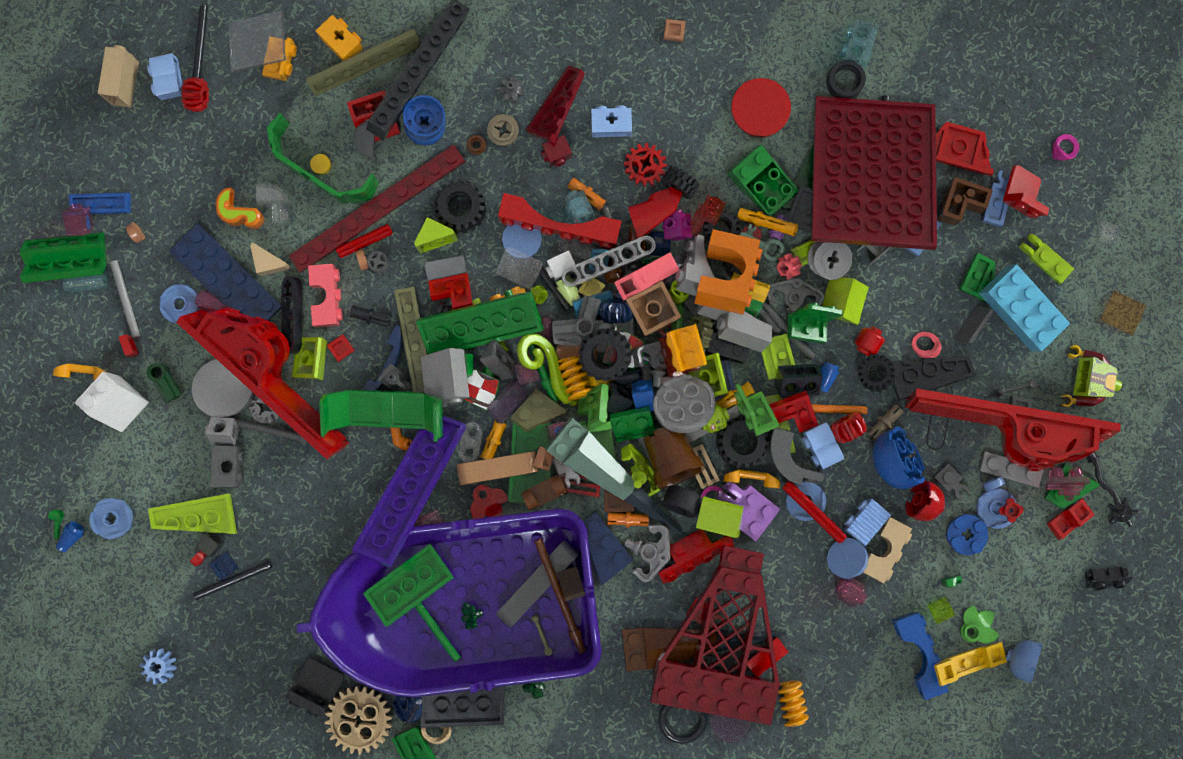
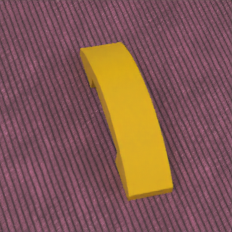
M997 642L948 657L936 663L934 668L939 686H943L957 681L959 677L978 670L1004 664L1007 660L1002 642Z

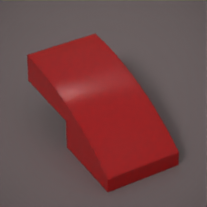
M1081 498L1046 524L1057 539L1061 540L1075 528L1085 524L1095 514L1083 498Z

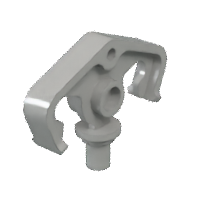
M664 525L648 526L649 531L653 534L661 532L662 538L658 543L647 542L643 545L641 540L634 542L629 539L625 542V547L632 549L635 555L640 553L643 560L650 563V572L648 574H644L642 568H636L632 571L643 582L652 581L670 561V531Z

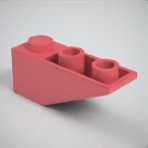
M670 252L617 279L614 283L624 301L676 273L679 268Z

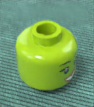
M716 404L712 418L702 427V430L714 433L726 428L727 419H729L726 408H721L719 404Z

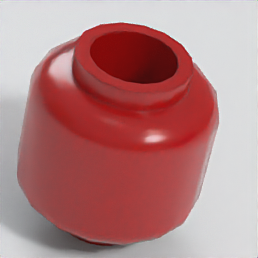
M871 326V328L863 327L854 340L857 346L855 349L868 357L869 355H876L885 342L884 337L881 336L882 331L874 326Z

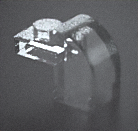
M256 184V204L260 207H272V223L276 227H285V221L288 220V211L285 207H293L289 195L275 184Z

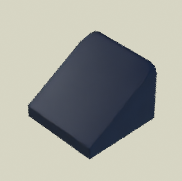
M651 232V238L655 241V249L650 255L664 256L670 253L671 240L664 238V232Z

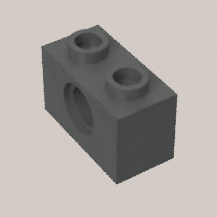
M212 446L210 487H240V483H243L244 480L241 463L244 462L245 454L244 451H241L242 447ZM228 461L232 464L230 472L225 470V464Z

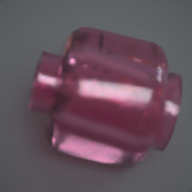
M855 578L841 579L835 589L837 599L849 607H855L858 604L862 605L867 598L865 585Z

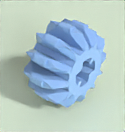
M161 648L158 651L151 650L149 655H144L143 659L145 662L141 663L140 667L145 668L141 675H148L146 677L147 682L153 680L154 685L159 684V682L163 684L167 682V678L174 676L172 671L176 670L177 666L171 663L175 662L176 658L169 659L170 651L164 654V649ZM160 664L161 668L156 669L155 665Z

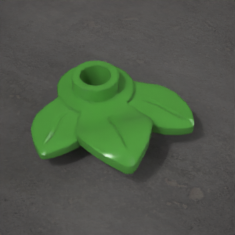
M974 606L967 608L963 614L964 624L960 628L961 637L967 642L979 641L984 644L996 640L999 634L990 628L994 620V612L980 611L978 613ZM972 628L973 634L969 636L967 630Z

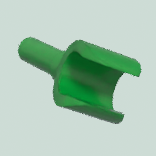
M58 509L51 510L48 515V519L55 521L54 539H59L60 523L64 518V512Z

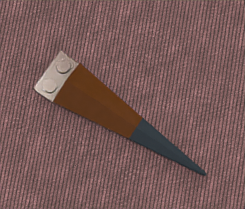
M651 627L621 629L625 671L655 668L657 658L661 656L678 629ZM700 629L685 630L687 632L700 633ZM720 630L723 637L734 631ZM715 631L714 633L709 635L707 639L709 640L710 644L713 645L716 642H718L721 639V637L718 634V632ZM761 631V636L753 637L752 643L766 640L765 631ZM771 631L772 638L787 634L783 631ZM739 634L741 638L744 640L745 634ZM735 635L727 640V643L732 649L740 644L741 641ZM681 636L666 659L680 662L694 658L698 639ZM706 642V644H705V649H704V650H706L707 648H709V645L707 644V642ZM723 643L714 650L720 652L728 650V648Z

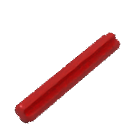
M791 481L784 484L783 490L838 543H842L847 538V535Z

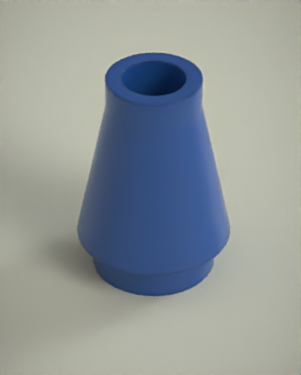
M827 362L820 366V371L823 375L821 391L829 392L830 387L840 373L838 372L839 366Z
M70 521L69 524L65 525L56 548L61 552H67L73 544L83 537L84 527L75 521Z

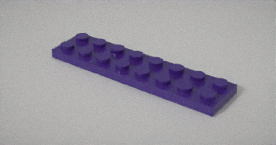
M442 416L443 436L437 442H434V434L426 429H419L352 548L354 554L391 568L465 432L466 424Z

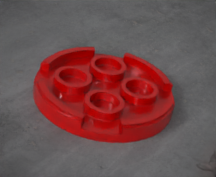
M756 78L742 84L736 91L731 104V114L735 124L747 135L757 138L770 137L779 132L787 123L791 112L790 98L785 89L777 82L766 78Z

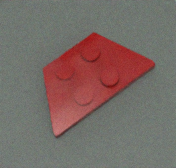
M946 122L936 132V162L987 176H992L994 173L989 161L990 153L986 146L985 132Z

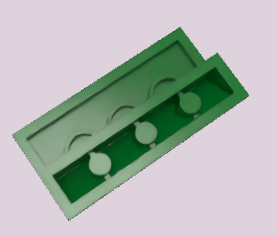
M104 232L25 240L19 251L25 264L20 275L22 283L103 275L107 265Z

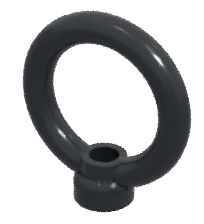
M663 705L658 715V725L662 734L668 740L678 744H687L697 740L703 734L709 713L696 711L699 716L697 728L688 735H677L669 730L666 723L667 714L672 706Z

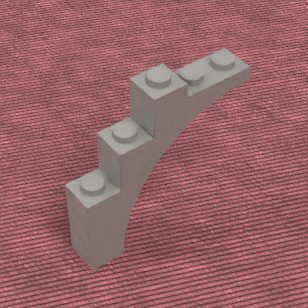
M696 234L692 240L687 242L685 248L687 257L684 267L677 271L675 277L677 281L676 290L694 296L697 294L701 275L715 278L707 262L704 236ZM698 305L697 314L718 321V338L758 352H762L771 343L772 326L756 319L744 311L742 315Z

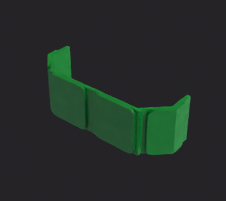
M279 113L267 127L269 144L272 148L271 152L282 165L305 180H310L317 188L341 204L345 203L347 205L348 202L353 204L371 200L379 185L378 180L372 173L362 188L337 192L283 156L280 138L290 125L284 116Z
M352 389L323 394L319 401L321 437H324L329 430L346 426L426 429L434 434V442H437L443 436L442 399L430 396L428 393Z

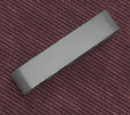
M643 236L571 266L562 273V282L567 287H575L646 257L654 251L655 241L650 236ZM642 241L649 242L651 246L649 251L641 249L640 243ZM629 249L632 252V258H623L622 250ZM611 257L614 261L613 266L606 267L603 264V258ZM588 264L593 265L595 268V273L592 275L584 272V267ZM569 272L576 275L577 279L573 283H569L565 279V275Z

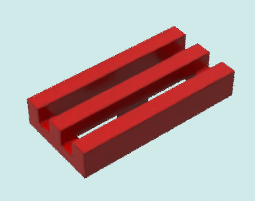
M578 474V475L580 476V478L587 479L586 477L582 476L581 474ZM565 475L561 476L563 485L565 484ZM569 480L570 485L595 488L596 493L565 488L568 493L599 497L601 487L596 484L583 482L577 485L576 481Z

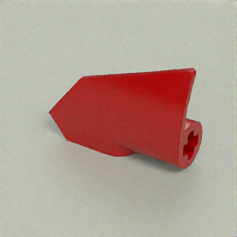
M671 187L650 195L647 201L628 207L637 238L645 236L675 213L683 194L681 191Z

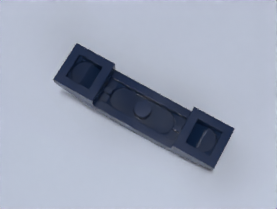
M398 325L395 326L387 341L389 345L393 346V349L382 371L390 363L395 367L398 364L403 344L402 330ZM368 379L363 390L379 391L385 384L378 379L376 382Z

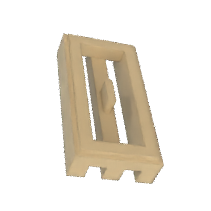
M703 444L693 448L696 456H699L697 451H701L714 478L710 480L706 469H704L702 473L707 481L703 484L699 474L695 476L700 488L703 489L720 481Z

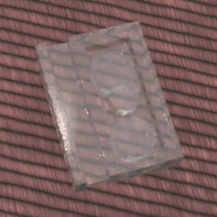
M507 246L495 273L531 290L544 263Z

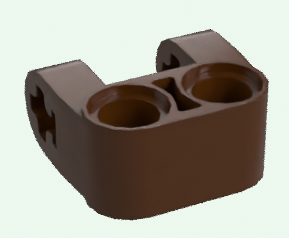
M556 475L521 493L527 508L534 510L566 494L567 491L559 475Z

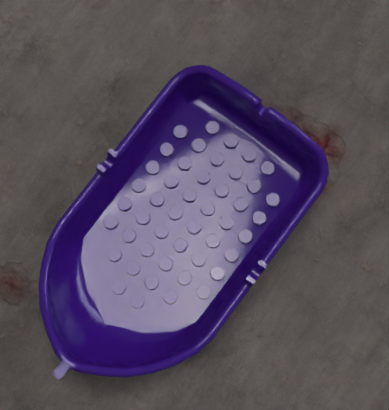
M551 509L413 526L391 568L353 552L346 557L330 575L312 609L310 621L298 623L297 632H311L314 641L324 654L342 672L357 682L395 696L421 697L469 690L471 693H475L483 689L491 691L494 687L585 675L596 667L602 652L587 529L579 516L566 509ZM542 538L549 556L564 540L579 553L565 570L573 567L578 568L585 591V596L567 601L576 626L580 628L582 633L581 638L586 648V652L582 654L578 653L574 641L570 639L568 634L569 628L551 585L511 628L495 615L542 564L534 543L535 539ZM429 544H432L455 578L421 603L461 656L456 662L446 652L415 607L389 627H385L363 594ZM463 603L474 605L476 610L481 609L483 612V617L477 618V627L467 630L465 628L466 622L463 623L461 620V616H464L461 612ZM534 614L539 616V623L548 646L552 649L550 656L545 655V647L535 622L531 620Z

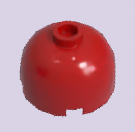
M926 480L912 487L911 492L915 493L911 503L906 501L905 511L908 516L918 521H932L944 511L945 497L940 487Z

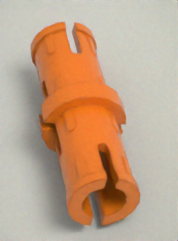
M575 177L567 186L568 189L579 195L583 202L587 201L598 211L606 203V200L593 192V188L585 186Z
M608 512L607 525H625L626 528H630V526L648 527L649 522L647 514Z

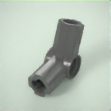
M584 295L577 319L553 321L555 339L589 335L593 331L601 300ZM581 321H587L590 324L588 332L582 333L578 329Z

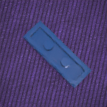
M130 193L69 194L70 215L131 213Z

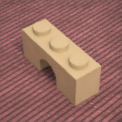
M889 517L877 533V535L886 540L887 551L884 555L878 557L868 553V564L863 573L881 583H885L886 580L888 581L893 574L892 567L894 563H897L902 556L901 549L903 545H906L911 539L912 534L910 532L912 528Z

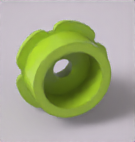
M535 286L530 290L535 303L542 304L547 299L548 292L544 286Z

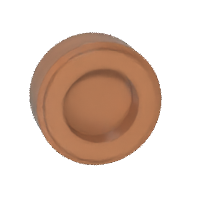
M132 222L126 226V231L134 242L139 243L145 239L144 234L136 223Z
M364 251L355 252L361 271L367 270L369 267Z

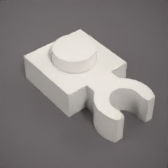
M554 457L553 464L559 477L565 475V486L570 488V479H574L577 485H579L580 476L574 473L576 471Z

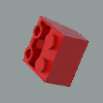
M385 90L347 102L355 128L365 122L364 120L370 119L386 96ZM397 121L386 138L401 134ZM374 135V142L382 140Z

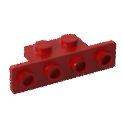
M700 529L670 545V554L675 564L658 573L662 583L673 582L683 573H689L698 565L710 562L715 556L721 554L723 545L734 547L732 537L726 536L711 543L705 531Z

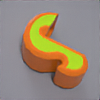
M231 187L224 188L218 194L216 212L226 224L231 226L244 224L249 229H258L263 225L264 216L257 208L234 207L235 191Z

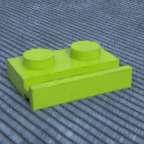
M787 334L772 337L771 343L761 352L768 380L776 378L778 366L795 365Z

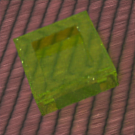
M947 597L927 605L937 625L956 616Z

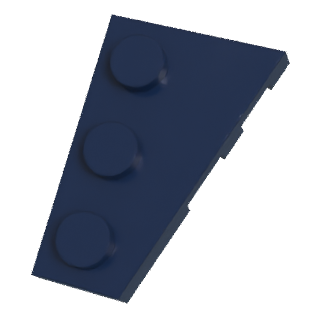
M595 512L583 522L587 529L589 551L601 585H603L631 563L633 558Z

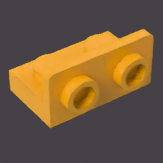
M270 37L262 72L263 77L287 81V77L291 76L293 69L291 60L292 57L296 56L297 46L292 38L287 37L286 40Z
M696 324L667 332L666 342L668 347L671 348L673 355L672 363L677 372L707 364Z

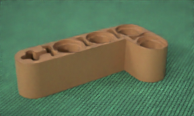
M536 452L458 464L456 469L459 486L539 472L538 467L533 466Z

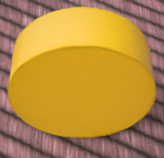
M317 154L311 159L310 166L316 174L325 175L331 169V161L327 156Z

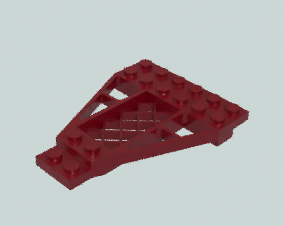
M723 545L719 565L713 572L711 580L661 656L656 660L653 674L654 682L650 696L651 703L771 725L780 684L762 575H760L764 553ZM729 590L739 593L732 597ZM726 591L730 599L720 605L716 596ZM745 594L750 603L740 609L735 600ZM707 598L700 633L685 631ZM714 602H716L718 607L713 610ZM733 603L738 611L728 617L723 609ZM760 607L767 647L752 644ZM750 608L749 617L747 620L743 612ZM721 611L726 619L716 625L711 617ZM741 614L746 623L736 629L731 620ZM711 621L714 627L709 630V625ZM729 623L734 631L723 637L719 629ZM746 628L743 640L739 635V632ZM717 631L721 639L711 645L707 637ZM737 635L741 643L731 649L727 640ZM681 636L698 639L693 664L666 659ZM706 642H707V644L709 645V648H707L706 650H704V649H705V644H706ZM725 643L729 651L719 657L714 649ZM741 649L740 658L738 660L734 653ZM751 650L769 653L772 680L745 675ZM713 651L717 659L707 665L703 657ZM732 655L737 663L727 669L722 661ZM720 663L724 670L713 669V667Z

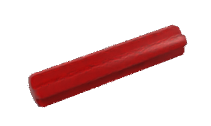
M386 224L337 247L336 252L340 258L352 254L392 235L391 227Z

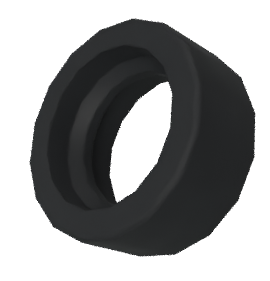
M851 60L840 61L828 73L826 80L827 89L833 97L853 99L864 88L866 74L862 66L857 62ZM846 69L856 75L858 82L853 90L843 91L836 86L834 79L839 71Z

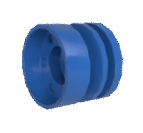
M426 95L416 96L408 101L403 111V123L405 133L409 139L418 145L424 146L432 145L441 139L446 125L445 112L441 103L435 98ZM421 121H428V126L425 124L421 126Z

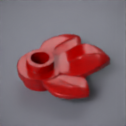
M487 485L477 486L473 491L474 502L470 507L472 517L478 519L484 518L485 515L487 517L502 516L501 504L508 500V496L499 488L491 489ZM485 491L487 493L486 498H480L479 493Z

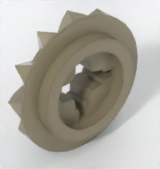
M501 114L490 120L487 133L490 140L497 146L506 147L514 143L518 137L519 127L514 118ZM506 124V130L509 133H504L500 138V131L496 128H503Z

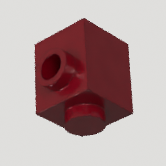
M565 135L558 137L555 143L548 141L542 144L543 151H540L545 163L549 162L550 167L553 165L560 167L566 163V160L572 158V152Z

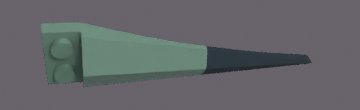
M570 417L545 450L567 467L676 533L683 535V532L641 487H634L632 477L595 437Z

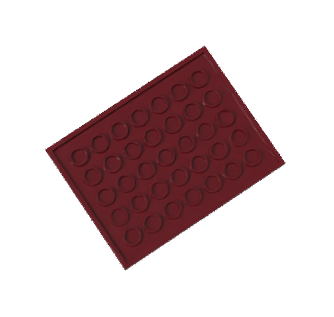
M816 96L811 241L935 250L937 248L935 104Z

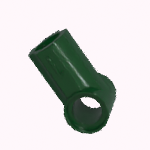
M154 363L147 368V377L153 381L165 403H169L182 395L170 374L168 366ZM160 367L162 375L157 378L155 371Z

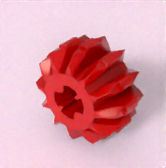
M199 77L184 80L181 87V101L184 108L192 112L203 111L207 108L210 95L206 81L199 79Z
M852 413L836 420L831 425V430L838 443H846L862 436L866 432L867 427L860 413Z

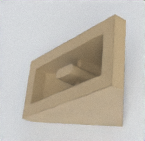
M253 242L250 245L258 275L264 276L289 270L291 267Z

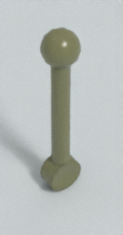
M534 614L531 620L536 624L545 647V655L550 656L552 649L548 646L539 623V616Z

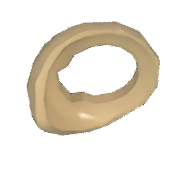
M441 727L443 729L442 736L433 738L426 733V728H421L422 736L428 742L436 745L447 741L452 731L451 727Z

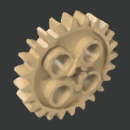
M359 685L355 687V691L348 687L347 694L342 690L339 692L341 698L337 696L333 698L336 704L331 703L328 705L332 711L325 713L326 716L330 717V719L325 721V724L331 725L326 732H333L330 740H338L335 745L336 747L343 744L342 751L349 747L350 754H353L355 749H357L359 755H361L363 748L369 753L371 745L377 749L379 747L378 742L383 744L385 741L383 736L390 734L386 728H391L393 725L387 722L393 718V715L387 714L392 708L385 707L388 700L381 701L382 693L377 696L374 695L375 689L368 692V686H365L362 691ZM348 702H351L355 705V712H350L347 710L346 706ZM367 707H373L376 710V715H368ZM341 715H345V716L350 717V718H346V719H345V718H342ZM359 715L360 719L364 721H362L360 724H357L358 721L356 719L351 718H356ZM367 721H376L377 724L375 725V724H373V723H371V722H367ZM343 723L351 726V732L347 733L343 730ZM364 727H368L371 730L372 735L370 737L363 734L362 729Z

